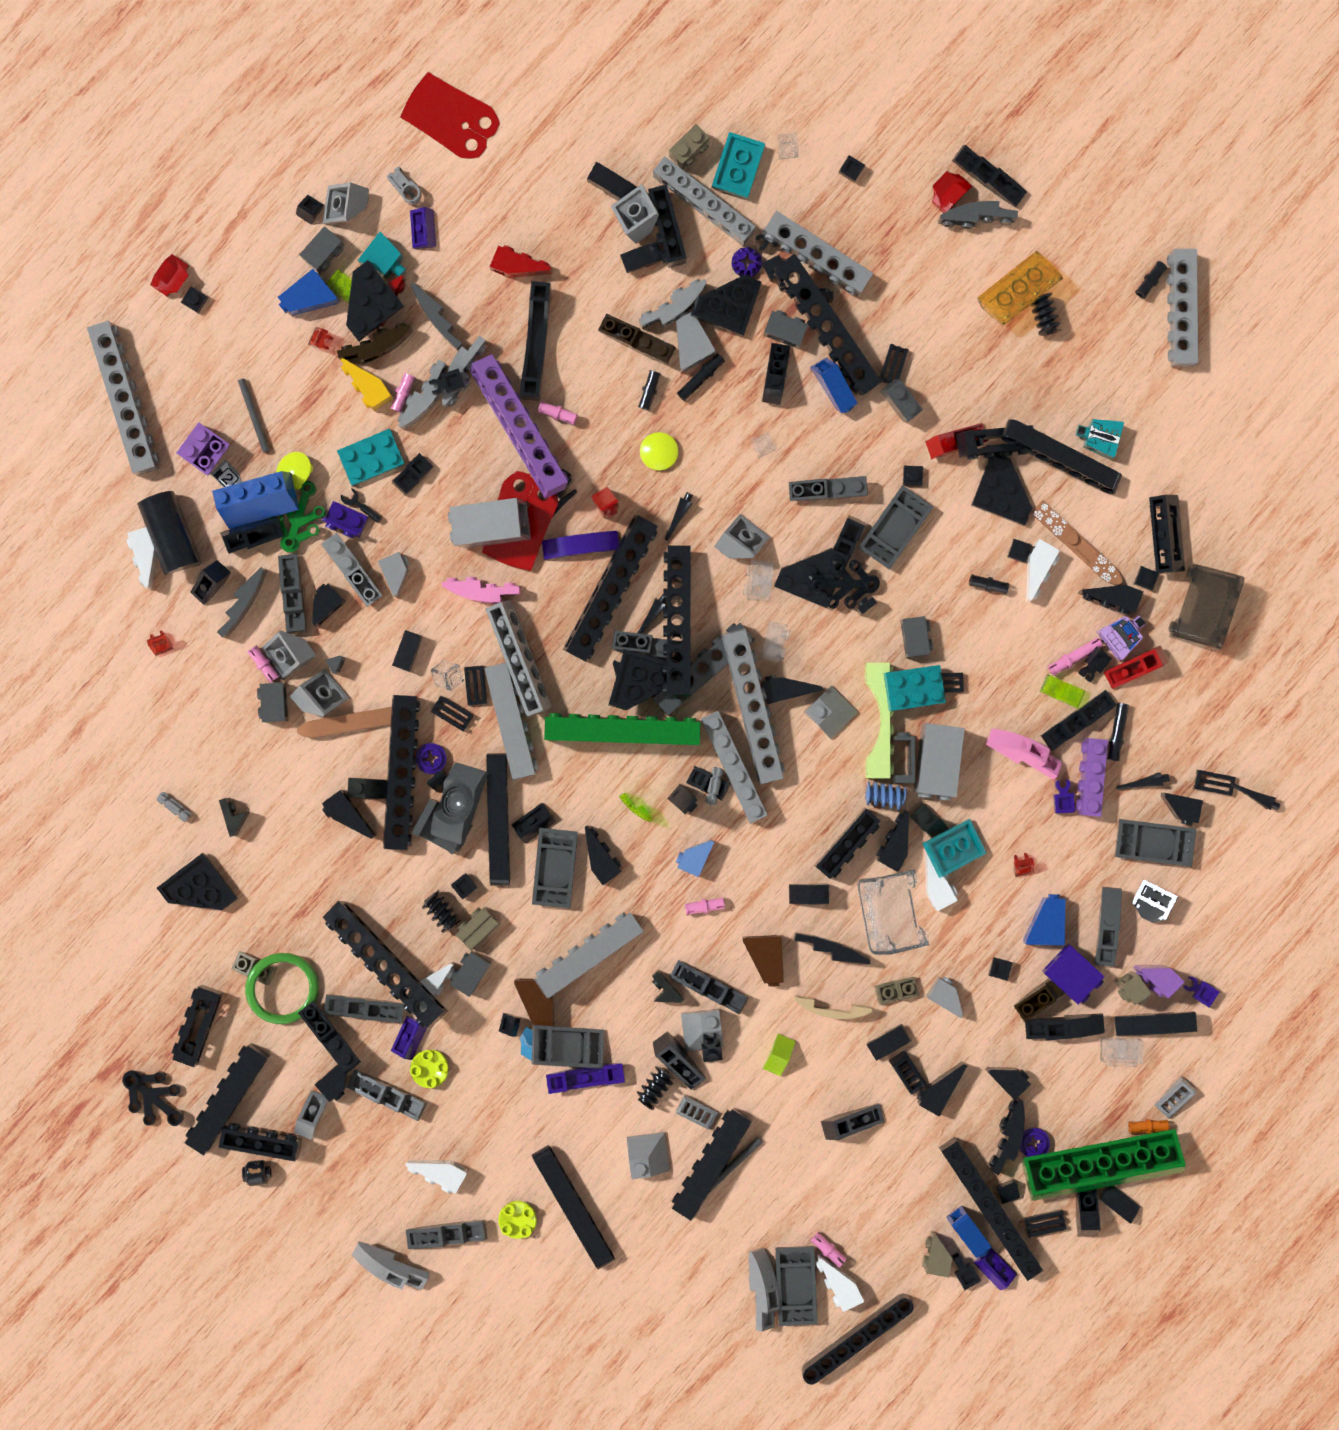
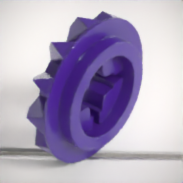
M745 247L740 248L734 253L731 264L737 275L753 277L760 271L762 259L756 249ZM748 255L749 261L755 263H750L747 270H745V264L740 261L745 260V257Z
M425 744L416 753V764L425 773H437L446 764L445 751L437 744ZM429 750L433 756H439V758L434 760V767H432L430 761H423V759L429 757Z
M1029 1128L1024 1131L1020 1150L1025 1156L1030 1157L1048 1152L1050 1140L1043 1130ZM1032 1136L1035 1140H1039V1143L1036 1144L1037 1150L1032 1145H1027L1032 1142Z

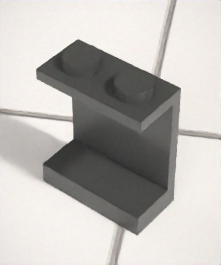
M910 732L896 733L892 740H907V775H892V783H915V736H910Z
M429 799L412 834L425 838L449 851L452 855L455 852L459 853L463 845L431 835L433 812L439 802ZM473 825L470 826L468 834L470 833Z

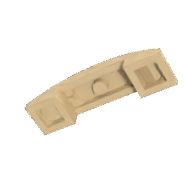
M794 996V1000L800 1006L823 1017L852 1019L872 1013L870 1006L851 1004V1010L845 1011L814 1006V998Z

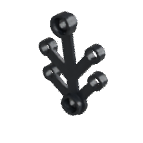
M839 559L832 561L831 568L838 572L843 579H823L818 574H812L807 579V585L813 591H819L823 587L841 588L833 596H829L826 599V604L831 609L837 608L839 600L853 588H859L852 596H847L844 600L845 606L853 609L856 607L858 599L865 593L875 592L880 585L878 577L873 574L868 575L863 570L862 564L856 559L849 563V568L857 573L862 580H854L844 568L843 562ZM840 563V566L835 568L836 564ZM858 563V567L853 569V566ZM835 600V603L830 605V602ZM853 600V603L848 605V602Z
M130 1070L122 1078L123 1085L129 1089V1111L137 1113L141 1109V1103L137 1101L138 1090L143 1094V1122L145 1125L150 1126L156 1121V1116L152 1111V1103L167 1115V1121L170 1125L177 1126L181 1124L184 1120L183 1112L178 1109L173 1110L158 1097V1095L176 1096L180 1093L181 1087L178 1084H172L169 1087L148 1088L143 1083H163L166 1080V1074L159 1071L155 1074L140 1075L139 1072ZM158 1074L162 1075V1081L157 1079ZM131 1076L135 1077V1083L130 1082ZM176 1087L177 1093H173L171 1088ZM132 1104H137L138 1109H132ZM174 1114L179 1115V1120L174 1119ZM147 1116L152 1117L151 1123L146 1120Z

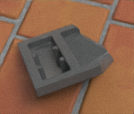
M1143 880L1132 903L1142 918L1154 923L1167 920L1178 896Z

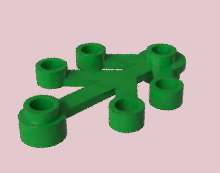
M306 481L300 488L302 493L298 504L300 510L296 511V513L290 512L286 514L291 523L290 531L287 530L283 523V515H280L279 523L284 534L280 545L288 553L295 552L299 548L300 542L311 536H317L320 533V528L315 524L309 525L307 531L297 535L299 528L326 515V510L321 506H317L313 512L303 516L309 497L315 495L317 491L316 485L311 481ZM306 485L311 487L308 492L304 490ZM318 509H322L323 513L320 516H318L316 513ZM312 527H316L317 529L316 533L314 534L311 533ZM289 539L293 541V544L291 546H287V541Z

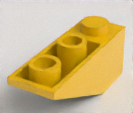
M341 359L343 372L346 376L350 375L354 381L351 384L356 392L361 391L364 396L362 401L367 408L371 407L375 411L393 399L379 378L349 361Z

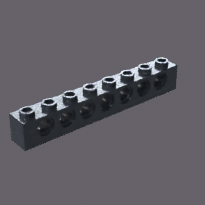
M793 254L773 268L775 270L774 276L778 282H783L786 286V294L790 299L794 298L797 302V310L801 315L805 314L808 318L807 324L812 331L816 330L818 333V340L823 347L827 346L830 353L828 354L834 363L838 362L843 377L845 379L848 377L851 381L850 387L856 395L858 393L859 395H865L879 385L882 381L798 257ZM791 273H795L798 276L796 284L789 281ZM802 289H806L809 292L807 300H803L800 297ZM813 305H817L820 309L818 316H814L811 313ZM824 321H828L831 325L828 332L822 329ZM835 337H839L841 339L842 343L839 348H836L833 345V339ZM846 353L852 355V361L849 364L844 361ZM858 368L863 371V377L860 380L856 379L854 375Z
M639 515L633 516L563 648L564 651L585 662L587 659H591L595 651L593 648L596 642L599 643L603 637L604 632L602 631L605 625L608 626L613 618L611 614L614 608L617 609L622 601L620 597L623 591L626 592L631 584L629 580L632 574L635 575L640 567L638 563L641 557L644 558L649 550L647 546L650 540L653 541L658 533L656 531L657 525ZM637 533H641L643 536V540L639 544L635 541ZM628 550H632L634 553V557L631 560L626 558ZM619 567H623L625 570V574L622 577L617 575ZM610 584L616 586V591L613 594L608 592ZM601 601L607 603V608L604 611L599 609ZM592 618H597L598 625L595 628L590 626ZM588 635V643L582 645L581 637Z
M668 545V552H664V563H667V570H664V582H667V588L663 589V600H667V607H663V618L667 619V625H663V637H667V644H663V656H667V663H663V674H667V681H663V693H667V699H690L691 546ZM674 564H680L682 568L679 570H675L672 568V566ZM675 582H679L682 584V586L680 588H674L672 584ZM678 600L682 605L675 607L672 605V602ZM674 619H680L682 623L680 625H674L672 621ZM675 637H679L682 640V642L679 644H674L671 640ZM674 656L682 658L678 663L673 662L671 659ZM678 674L682 679L676 682L671 677Z
M392 695L383 849L407 850V846H411L412 835L408 834L409 827H412L413 815L409 814L410 808L414 806V796H411V788H415V777H412V769H416V758H413V750H417L418 739H414L415 731H418L419 720L415 719L416 712L420 710V700H417V696ZM404 709L408 710L411 714L410 718L406 721L400 717V713ZM403 728L409 731V737L406 740L399 737V731ZM400 748L408 750V756L405 759H401L398 756ZM399 767H404L407 770V775L404 778L397 776L396 772ZM399 786H403L406 789L403 797H398L395 794V790ZM398 805L403 806L405 809L402 816H396L394 813V809ZM395 825L403 826V833L401 835L393 833Z
M338 901L323 916L326 921L325 925L330 930H335L339 934V940L352 948V954L357 958H361L365 962L364 966L370 972H375L378 976L377 980L383 986L387 985L391 989L390 994L395 999H400L404 1003V1009L417 1017L416 1021L423 1028H432L448 1012L344 901ZM344 919L348 921L346 929L342 928V921ZM357 933L361 935V941L359 943H357L354 939ZM370 946L374 949L372 957L367 953ZM383 960L387 962V968L384 971L380 967ZM396 974L400 976L399 984H395L393 980ZM408 988H411L414 992L412 998H409L406 994ZM421 1002H425L427 1005L425 1012L420 1010Z
M953 1137L941 1145L939 1149L1025 1279L1029 1281L1041 1273L1043 1269L957 1139Z

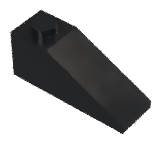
M776 675L764 677L765 681L761 682L762 688H764L766 693V704L823 690V686L783 677L776 678Z
M339 790L322 803L324 806L322 810L328 818L332 817L333 820L370 839L376 837V834L349 797H347L344 790Z
M668 1031L653 1041L655 1056L691 1090L706 1079L685 1049Z
M961 1061L926 1085L925 1089H921L916 1098L918 1099V1105L940 1117L967 1065Z
M877 1103L821 1121L826 1140H840L884 1122L880 1104Z

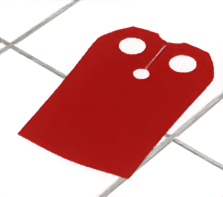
M429 72L426 73L411 93L400 118L433 138L458 157L470 159L480 157L487 147V139L490 136H494L500 124L491 106L453 87ZM482 117H488L491 120L489 128L483 129L480 127L479 120ZM462 123H468V128L463 129ZM469 139L477 141V148L473 151L468 150L465 146L466 141Z
M520 471L511 474L503 482L498 500L518 498L530 503L527 509L531 540L486 545L483 547L482 553L503 564L531 571L557 508V493L556 496L552 495L547 500L542 501L538 498V491L540 489L530 474ZM518 479L525 482V489L521 492L516 491L513 487L514 482Z

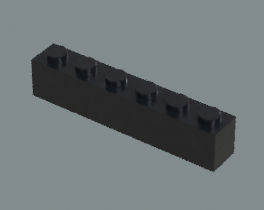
M252 1043L247 1045V1047L244 1045L238 1053L240 1058L236 1063L233 1062L227 1070L229 1075L226 1079L222 1078L217 1085L218 1092L216 1095L212 1094L206 1103L209 1106L205 1112L202 1110L196 1118L198 1123L195 1127L191 1126L185 1135L187 1137L185 1144L203 1156L208 1153L221 1133L222 1128L226 1125L270 1057L269 1054Z
M735 1108L725 1112L722 1117L724 1123L721 1128L716 1127L712 1134V1137H714L711 1144L707 1143L702 1150L704 1156L701 1161L696 1160L692 1167V1170H694L691 1177L687 1176L682 1183L684 1189L681 1193L677 1192L672 1200V1203H674L672 1209L690 1221L696 1216L753 1122V1119Z

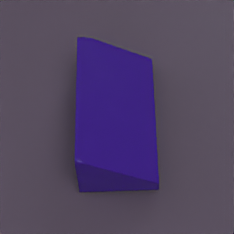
M423 207L410 210L413 249L436 247L433 209Z
M406 1016L391 1051L403 1059L412 1060L427 1028H423L415 1019Z
M990 1248L989 1253L983 1257L979 1256L974 1264L999 1290L1006 1289L1017 1274Z

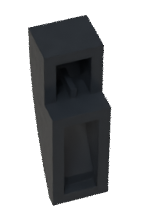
M597 161L587 177L588 183L603 190L606 195L617 201L637 188Z
M848 515L833 547L849 554L845 567L866 525L865 522Z
M278 518L257 521L220 532L228 554L246 547L251 549L284 536Z

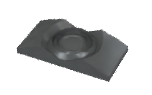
M902 485L858 548L890 570L929 515L933 506Z
M455 762L444 780L441 801L433 812L431 835L464 846L489 772Z
M1119 819L1115 857L1192 867L1196 828Z
M539 828L532 905L570 908L578 831Z
M533 1025L532 1065L603 1068L604 1029Z
M814 1246L776 1247V1278L780 1298V1310H778L779 1326L818 1324Z

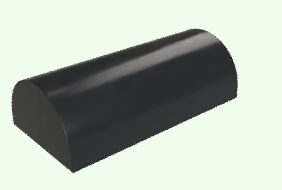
M174 491L161 492L137 503L164 575L202 564Z

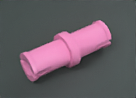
M404 373L399 389L396 388L395 392L397 394L390 407L391 409L402 412L416 377Z
M541 401L538 408L539 413L551 416L556 421L562 420L572 425H575L578 417L577 413L575 414L563 409L562 406L558 405L557 407Z
M257 645L247 652L256 663V668L262 671L269 683L280 677L270 664L269 658L266 659Z
M723 897L685 903L687 916L703 912L708 914V911L725 909Z
M817 1232L810 1241L822 1251L824 1257L827 1256L838 1268L841 1267L843 1264L837 1258L842 1262H845L847 1258L835 1248L833 1243H829Z

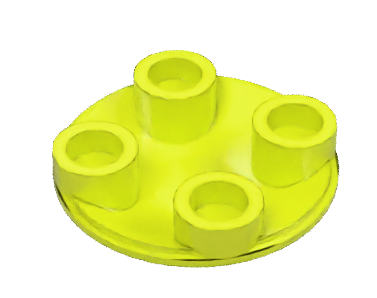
M662 432L652 433L643 440L640 447V456L648 468L665 470L675 463L678 456V446L670 435Z
M292 452L281 459L276 472H290L294 488L298 490L313 471V465L305 454Z
M428 1049L421 1051L411 1062L410 1074L413 1080L421 1087L435 1088L441 1085L448 1076L449 1065L447 1059L436 1050Z
M512 1201L501 1209L498 1222L504 1235L514 1239H521L531 1235L536 1227L537 1216L534 1209L528 1203Z

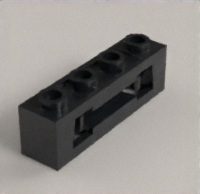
M1005 428L972 430L956 434L959 458L967 457V460L978 459V456L984 455V458L996 457L995 454H1001V457L1013 455V452H1018V455L1028 453L1010 444L987 445L977 448L983 445V440L1001 438Z
M1165 494L1149 497L1156 574L1184 572L1185 563L1178 495ZM1156 508L1160 509V512H1161V513L1157 514V516H1156ZM1161 550L1164 551V553H1161V556H1165V562H1164V563H1161V557H1160V551H1161Z
M204 985L198 986L197 989L194 988L191 995L193 1002L191 1007L188 1006L184 1015L187 1018L184 1025H181L178 1036H180L179 1042L175 1043L172 1049V1054H174L172 1060L191 1067L199 1064L223 992ZM206 1009H209L204 1014L195 1043L191 1041L187 1043V1040L191 1038L200 1010L206 1011Z

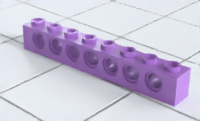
M492 354L473 362L470 373L544 498L546 499L565 490L568 483L566 473L561 471L556 456L552 455L549 451L547 441L542 439L537 424L533 423L530 419L528 409L523 407L518 392H514L511 387V381L507 375H504L500 362L495 360ZM489 376H493L496 379L492 380L489 378ZM497 392H503L505 395H499ZM507 408H513L515 411H509ZM516 424H522L524 427H518ZM526 440H532L534 443H528ZM536 455H539V456H541L543 459H542V460L537 459L535 456H536ZM545 471H549V472H551L553 475H552V476H549V475L545 474Z

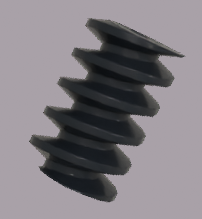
M1052 293L1039 295L1030 302V306L1035 307L1032 313L1038 314L1034 317V320L1040 321L1036 325L1038 329H1042L1038 332L1039 336L1051 335L1062 330L1056 328L1061 322L1054 321L1059 315L1052 314L1057 308L1050 307L1055 301L1048 300L1053 295Z
M438 889L423 901L425 903L422 909L430 908L427 915L434 914L431 920H439L436 926H444L441 932L445 933L461 920L456 921L459 916L458 913L452 915L453 907L447 909L449 902L442 903L444 895L437 897L440 892Z
M655 1066L657 1074L650 1073L653 1080L646 1079L649 1085H641L644 1092L637 1091L638 1100L651 1110L655 1109L652 1103H659L657 1097H664L662 1091H668L666 1084L672 1086L673 1082L670 1078L676 1079L665 1069Z

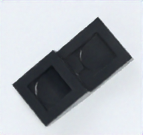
M657 242L620 254L628 274L662 261L661 251Z
M419 453L392 480V484L406 496L429 473L433 466Z
M694 766L686 783L709 794L707 791L710 778L713 775ZM720 779V789L716 797L723 801L731 784Z
M900 1024L869 1041L866 1045L877 1061L909 1043L911 1038L903 1024Z

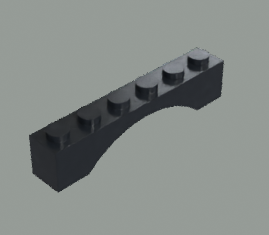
M531 281L527 341L520 387V397L524 400L540 401L552 290L551 283Z

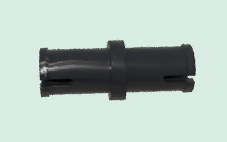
M1157 261L1150 273L1144 276V281L1135 291L1137 296L1145 299L1153 286H1157L1159 278L1167 269L1163 262Z
M649 370L646 384L642 387L643 393L638 405L639 408L650 411L654 394L656 395L657 393L656 387L661 373Z
M971 574L969 579V586L985 589L986 592L994 591L1006 595L1009 589L1008 582L993 580V577L985 578Z

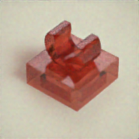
M315 327L308 345L328 350L329 347L324 344V340H333V337L327 335V330Z
M162 630L159 636L155 637L151 634L150 639L147 640L148 647L155 656L173 649L172 642Z
M1024 853V860H1018L1017 855H1014L1013 871L1015 877L1034 873L1035 864L1033 858H1029L1027 853Z

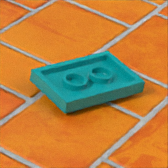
M729 132L711 188L748 199L765 143Z
M390 428L337 450L352 487L405 465Z
M940 665L883 673L889 711L946 703Z
M970 819L922 843L939 878L987 853Z

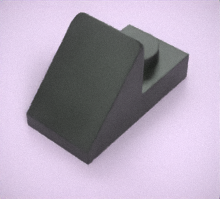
M348 778L347 797L386 799L387 780Z
M230 798L221 799L219 803L229 837L237 836L250 812L235 815L236 806L234 801H231Z
M924 803L909 816L930 838L949 829Z
M659 970L652 975L654 978L653 984L659 990L661 988L664 989L654 999V1002L681 1003L684 1000Z

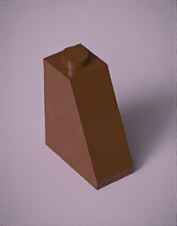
M781 935L742 937V941L764 984L768 983L769 987L780 986L779 983H784Z
M516 978L514 985L532 1024L554 1026V995L546 998L534 981V978Z

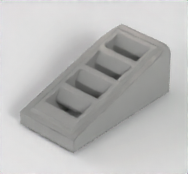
M1181 1076L1155 1103V1106L1166 1117L1170 1118L1196 1094V1089ZM1184 1086L1188 1091H1183L1181 1087ZM1176 1091L1182 1095L1181 1098L1175 1094ZM1172 1097L1177 1103L1174 1104L1169 1098ZM1165 1102L1172 1107L1170 1110L1164 1105Z
M685 1094L675 1110L676 1114L708 1130L718 1114L717 1111ZM688 1102L690 1103V1106L687 1112H685L683 1110ZM696 1106L697 1109L694 1115H690L693 1107ZM700 1110H704L701 1118L698 1119L697 1116ZM709 1112L711 1115L707 1123H705L703 1120Z

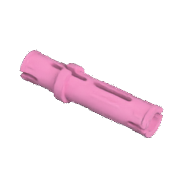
M1096 637L1075 651L1062 655V658L1047 666L1049 672L1052 673V676H1055L1067 668H1072L1073 664L1089 656L1096 647L1102 649V642Z

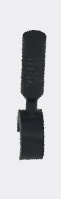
M352 489L354 495L351 500H345L341 495V500L344 504L348 506L356 504L362 512L376 523L381 520L382 517L366 504H361L358 501L359 495L354 489Z

